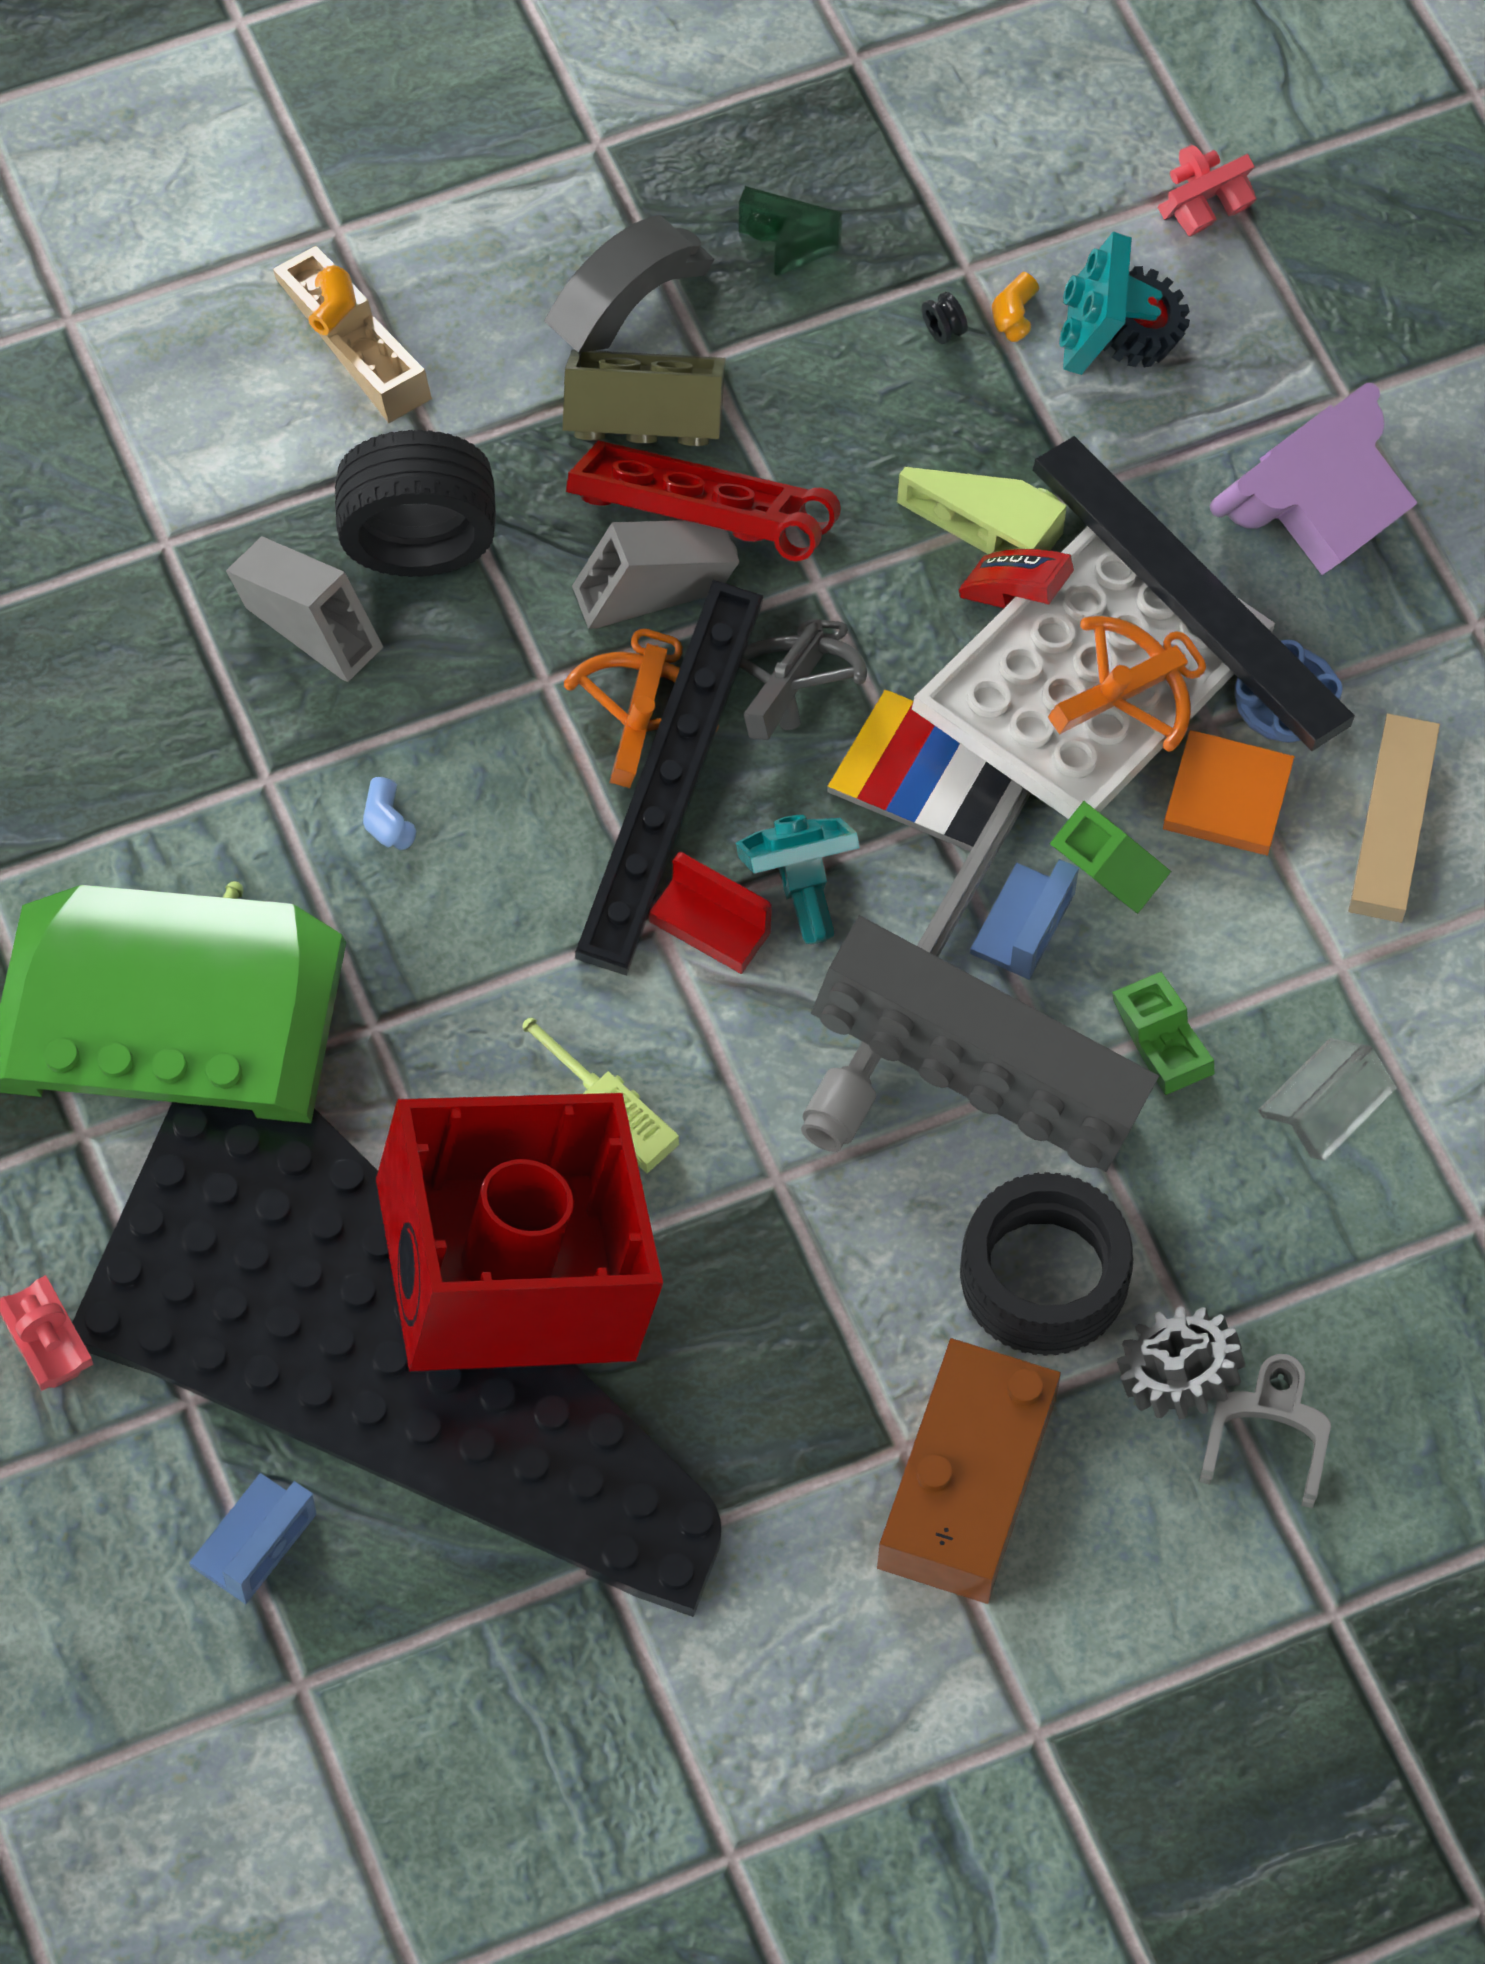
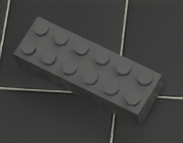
M860 915L832 961L811 1011V1014L820 1018L822 1024L829 1030L841 1035L849 1034L863 1041L879 1057L888 1061L898 1060L918 1071L920 1076L929 1084L940 1088L948 1087L967 1097L976 1109L987 1114H998L1017 1124L1018 1128L1026 1136L1038 1141L1047 1140L1067 1151L1070 1158L1078 1164L1089 1168L1097 1167L1104 1172H1107L1159 1077V1075Z

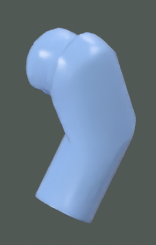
M375 777L371 780L363 815L364 827L382 845L386 847L393 845L399 850H405L415 840V826L409 821H404L403 816L393 808L397 784L385 777Z

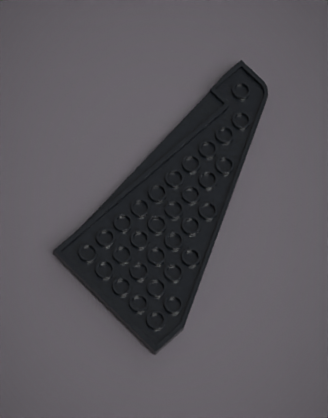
M171 1103L72 1321L90 1354L155 1375L586 1570V1575L632 1596L694 1617L720 1549L721 1519L711 1497L576 1364L409 1371L376 1184L378 1170L315 1108L312 1122L302 1123L257 1118L254 1112L248 1109Z

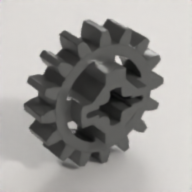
M1183 1306L1177 1307L1175 1316L1171 1319H1166L1161 1312L1154 1314L1156 1324L1151 1328L1143 1324L1135 1326L1138 1340L1129 1339L1123 1341L1122 1346L1125 1356L1117 1358V1364L1121 1372L1120 1378L1128 1398L1134 1397L1136 1406L1140 1411L1152 1405L1156 1418H1162L1169 1409H1175L1179 1420L1185 1419L1188 1408L1194 1406L1202 1414L1208 1412L1207 1401L1211 1398L1221 1402H1225L1228 1399L1225 1385L1239 1386L1241 1383L1238 1369L1245 1367V1360L1235 1328H1228L1226 1319L1221 1314L1210 1320L1206 1308H1199L1192 1317L1186 1315Z

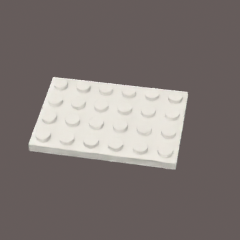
M1088 526L1061 552L1071 555L1074 571L1052 602L1048 605L1015 597L914 696L912 705L913 711L1067 819L1072 816L1083 801L1100 813L1163 748V742L1167 738L1165 735L1115 706L1059 735L1048 718L1054 707L1058 703L1100 684L1094 630L1085 631L1080 627V622L1083 618L1107 616L1122 619L1149 633L1162 647L1164 638L1169 633L1178 631L1186 634L1206 663V670L1200 677L1189 679L1182 675L1190 696V719L1234 675L1193 631ZM1240 600L1271 632H1273L1275 623L1273 621H1271L1266 616H1264L1263 614H1261L1260 612H1258L1257 610H1255L1254 608ZM1105 631L1109 673L1118 665H1125L1130 669L1151 658L1143 648L1131 639L1115 632ZM1179 639L1173 640L1171 646L1177 645L1181 652L1186 654L1185 657L1188 663L1185 667L1190 671L1196 670L1198 664L1184 643ZM1166 680L1126 700L1173 728L1176 717V705L1172 690Z

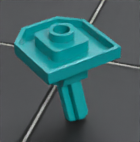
M792 815L774 821V828L757 831L736 842L739 859L753 874L778 868L786 900L791 898L793 900L802 937L806 944H818L834 937L835 931L824 894L827 879L822 857L859 849L858 836L855 830L841 818L807 820L806 815Z

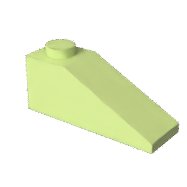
M904 467L899 474L897 503L987 554L1011 549L1050 551L1063 534L1067 505L1060 502L1052 492L1043 488L1037 489L1023 480Z

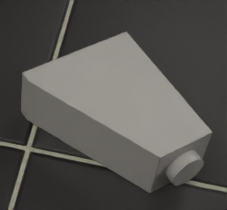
M686 520L612 522L576 578L572 588L588 629L601 628L707 597L712 581L717 580L726 583L738 565L737 549L731 541L727 530Z
M262 536L226 570L246 609L346 682H349L383 648L346 573L342 570Z

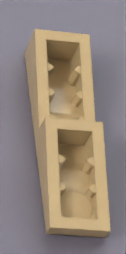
M317 246L273 269L276 280L307 319L325 301L324 296L321 295V286L315 288V278L325 267L334 265ZM352 283L356 297L355 307L328 335H319L385 420L390 423L432 399L426 372L372 315L368 299Z
M1388 713L1386 715L1348 910L1350 913L1399 923L1403 921L1440 727L1439 723Z

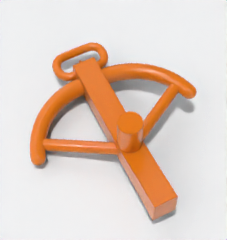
M1107 616L1083 618L1080 622V627L1085 631L1094 630L1100 684L1066 699L1054 707L1048 718L1059 735L1115 706L1165 735L1167 738L1163 742V748L1167 752L1173 751L1184 738L1191 715L1190 696L1182 675L1189 679H1195L1203 675L1206 670V663L1191 639L1182 632L1175 631L1169 633L1164 638L1162 647L1149 633L1122 619ZM1105 631L1115 632L1131 639L1143 648L1151 658L1130 669L1125 665H1118L1109 673ZM1179 639L1184 643L1198 664L1196 670L1190 671L1185 667L1188 663L1185 657L1186 654H1183L1177 645L1171 646L1173 640ZM1166 680L1172 690L1176 705V717L1173 728L1126 700Z
M644 628L635 631L631 637V646L636 653L611 652L594 656L578 665L564 681V688L569 691L574 690L580 684L624 725L609 783L629 789L636 775L646 732L658 730L662 719L650 720L655 709L654 700L660 677L675 683L680 668L670 663L679 660L683 652V646L677 638ZM645 636L669 643L674 646L675 652L672 655H667L668 649L647 643L645 648L641 647L639 639ZM612 667H626L639 670L628 713L618 706L587 676L596 671Z

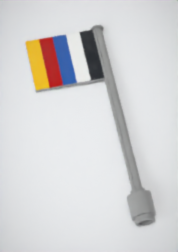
M885 689L831 779L827 790L828 793L970 851L917 945L938 957L1031 793L913 711V700ZM862 1041L849 1066L831 1068L826 1072L803 1113L804 1124L801 1127V1131L807 1140L821 1149L838 1152L843 1144H849L876 1099V1092L871 1086L870 1076L881 1057L876 1055L868 1044Z

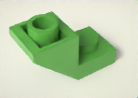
M1085 801L1080 804L1049 843L1137 914L1172 872Z

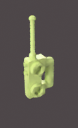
M527 1018L524 1020L523 1030L525 1032L529 1031L583 1081V1086L587 1089L583 1094L623 1093L638 1167L644 1172H650L679 1146V1135L639 1099L640 1096L635 1090L632 1089L630 1091L626 1088L620 1076L616 1075L614 1077L608 1071L599 1078L595 1073H590L538 1026L536 1019Z

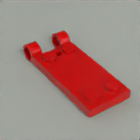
M600 440L568 472L566 492L580 495L583 501L592 505L605 506L614 503L732 531L733 536L744 541L755 542L763 539L774 541L779 554L790 561L807 559L819 545L822 535L832 528L841 513V506L837 496L825 488L804 489ZM818 501L822 503L829 512V521L817 522L814 517L807 514L805 509L806 502ZM798 526L804 533L808 534L810 546L800 548L791 544L786 536V528Z

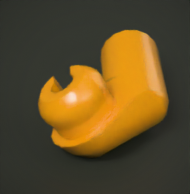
M336 265L325 267L315 278V288L321 286V295L324 296L325 301L309 316L308 320L311 327L321 335H328L356 305V297L350 274L342 267Z
M1027 272L1020 273L992 303L991 310L995 327L999 332H1004L1010 342H1018L1031 331V323L1024 317V305L1039 291V284Z

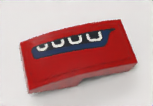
M1011 549L985 555L959 588V596L963 599L1005 608L1015 596L1049 605L1074 571L1070 554L1040 549Z

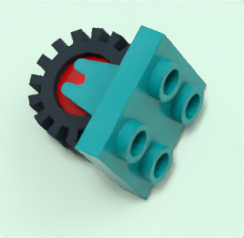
M1112 232L1099 249L1094 248L1091 251L1082 271L1077 276L1072 275L1068 280L1063 295V303L1068 305L1067 320L1063 325L1059 339L1060 347L1064 348V370L1082 375L1102 350L1105 352L1110 346L1115 350L1112 358L1120 362L1124 356H1127V366L1136 367L1142 361L1144 368L1151 367L1155 361L1159 363L1164 360L1186 334L1185 331L1189 327L1190 320L1185 317L1190 311L1188 304L1179 305V302L1184 297L1181 290L1172 292L1169 289L1173 281L1166 277L1160 282L1157 280L1159 271L1150 269L1144 275L1143 266H1134L1129 272L1132 237Z

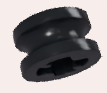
M945 291L938 296V302L928 300L922 304L921 311L925 324L931 335L940 344L949 342L953 333L961 336L968 331L965 313L960 303L950 292Z

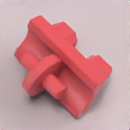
M1190 145L1180 150V166L1170 171V177L1175 184L1185 180L1188 183L1170 191L1168 194L1169 200L1159 204L1157 208L1164 220L1175 215L1179 224L1190 237L1205 230L1217 220L1207 199L1217 195L1228 216H1233L1248 209L1257 200L1251 182L1247 177L1255 166L1249 155L1246 154L1210 171V168L1220 164L1218 153L1212 150L1203 155L1196 146Z
M46 1275L37 1279L24 1290L0 1298V1316L41 1391L49 1387L56 1388L78 1377L81 1371L93 1365L89 1352Z

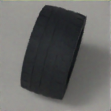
M431 430L389 432L388 434L372 437L356 445L340 461L335 484L336 527L343 551L353 561L355 560L356 563L363 565L365 568L401 577L440 575L458 570L475 562L476 559H479L490 548L495 531V488L488 458L485 457V454L478 447H475L473 443H469L465 439L452 436V434H445L439 431L433 432Z
M1038 1172L1033 1175L1026 1174L1020 1178H1013L1012 1181L1008 1180L983 1199L965 1231L960 1262V1279L967 1306L971 1310L974 1319L984 1328L986 1333L992 1335L995 1340H999L1003 1345H1008L1014 1350H1020L1022 1353L1028 1352L1032 1353V1355L1043 1354V1356L1053 1354L1054 1356L1059 1355V1353L1066 1354L1073 1350H1079L1083 1346L1086 1347L1109 1329L1127 1298L1134 1260L1130 1231L1124 1217L1122 1218L1121 1211L1117 1209L1115 1203L1110 1201L1105 1193H1101L1100 1189L1094 1188L1088 1182H1083L1080 1178H1073L1067 1174L1066 1176L1061 1175V1173L1051 1174L1050 1172H1045L1044 1174H1039ZM1028 1224H1054L1076 1232L1094 1247L1102 1264V1275L1098 1285L1087 1296L1065 1305H1039L1016 1297L998 1281L991 1268V1253L994 1245L1006 1233Z

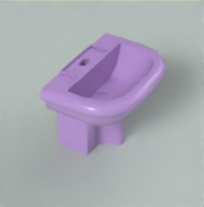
M1366 383L1336 406H1328L1260 458L1261 462L1216 496L1210 504L1211 513L1216 517L1227 515L1235 524L1248 529H1258L1274 519H1279L1321 575H1324L1417 504V501L1375 447L1376 441L1383 434L1385 424L1383 412L1377 403L1380 397L1379 388L1373 383Z

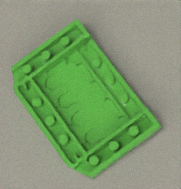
M78 885L24 904L20 913L0 1003V1093L42 1097L44 1089L252 1110L257 1118L311 1123L346 941L341 933L296 905L289 903Z

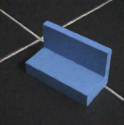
M1059 859L1049 877L1016 863L970 949V954L1030 980L1075 895L1079 867Z
M260 1473L189 1562L190 1567L244 1604H247L317 1515L313 1493L295 1481L285 1490Z

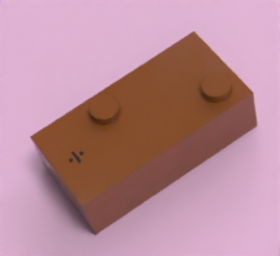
M950 1338L879 1543L877 1569L985 1604L989 1603L1057 1398L1061 1372Z

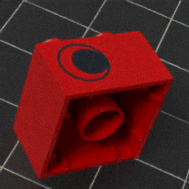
M623 1093L397 1099L376 1177V1184L409 1371L636 1361L663 1286V1279Z

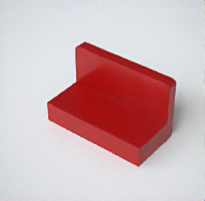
M679 852L673 860V880L649 911V922L742 974L771 934L772 904L699 861Z

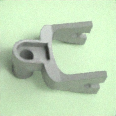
M1276 1354L1267 1358L1261 1365L1254 1393L1233 1391L1227 1393L1228 1399L1225 1402L1217 1400L1199 1482L1211 1484L1223 1427L1226 1422L1241 1417L1273 1420L1302 1431L1313 1442L1314 1449L1301 1506L1313 1508L1318 1494L1331 1423L1319 1410L1300 1403L1305 1383V1371L1296 1358L1287 1354ZM1279 1374L1284 1375L1283 1380L1288 1383L1289 1388L1277 1390L1271 1385L1270 1381L1278 1378Z

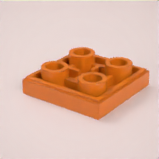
M1190 730L1164 819L1163 830L1268 856L1295 756Z

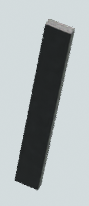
M1075 436L1035 459L1033 471L1311 751H1314L1351 727L1355 715Z
M717 580L712 581L576 948V960L627 976L647 922L649 911L655 900L761 610L763 595Z

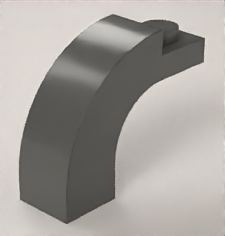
M661 215L645 218L614 235L582 264L557 297L544 322L578 353L609 349L630 312L648 293L670 280L705 276L715 259L701 247L700 239L692 232L683 228L673 227Z

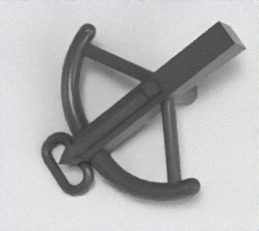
M811 619L803 622L798 627V635L774 637L747 645L740 668L765 683L744 713L749 738L769 740L778 723H780V727L784 730H792L799 727L801 720L795 694L799 689L853 678V681L858 685L866 681L867 666L862 655L852 646L839 641L847 634L848 627L845 623ZM823 628L839 629V631L834 634H825ZM789 651L781 663L777 662L772 675L749 661L761 655ZM824 653L843 658L852 666L809 676Z

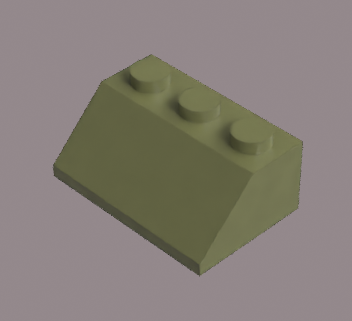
M572 349L565 367L562 431H574V437L582 440L605 439L606 433L626 434V440L635 443L657 442V436L678 437V443L683 445H708L709 439H719L726 358L610 351L578 353Z

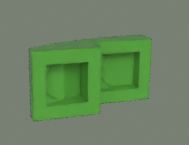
M1162 971L1112 992L1113 1001L1128 1033L1148 1069L1159 1075L1156 1082L1165 1095L1215 1074L1214 1059L1189 1025L1187 1007Z

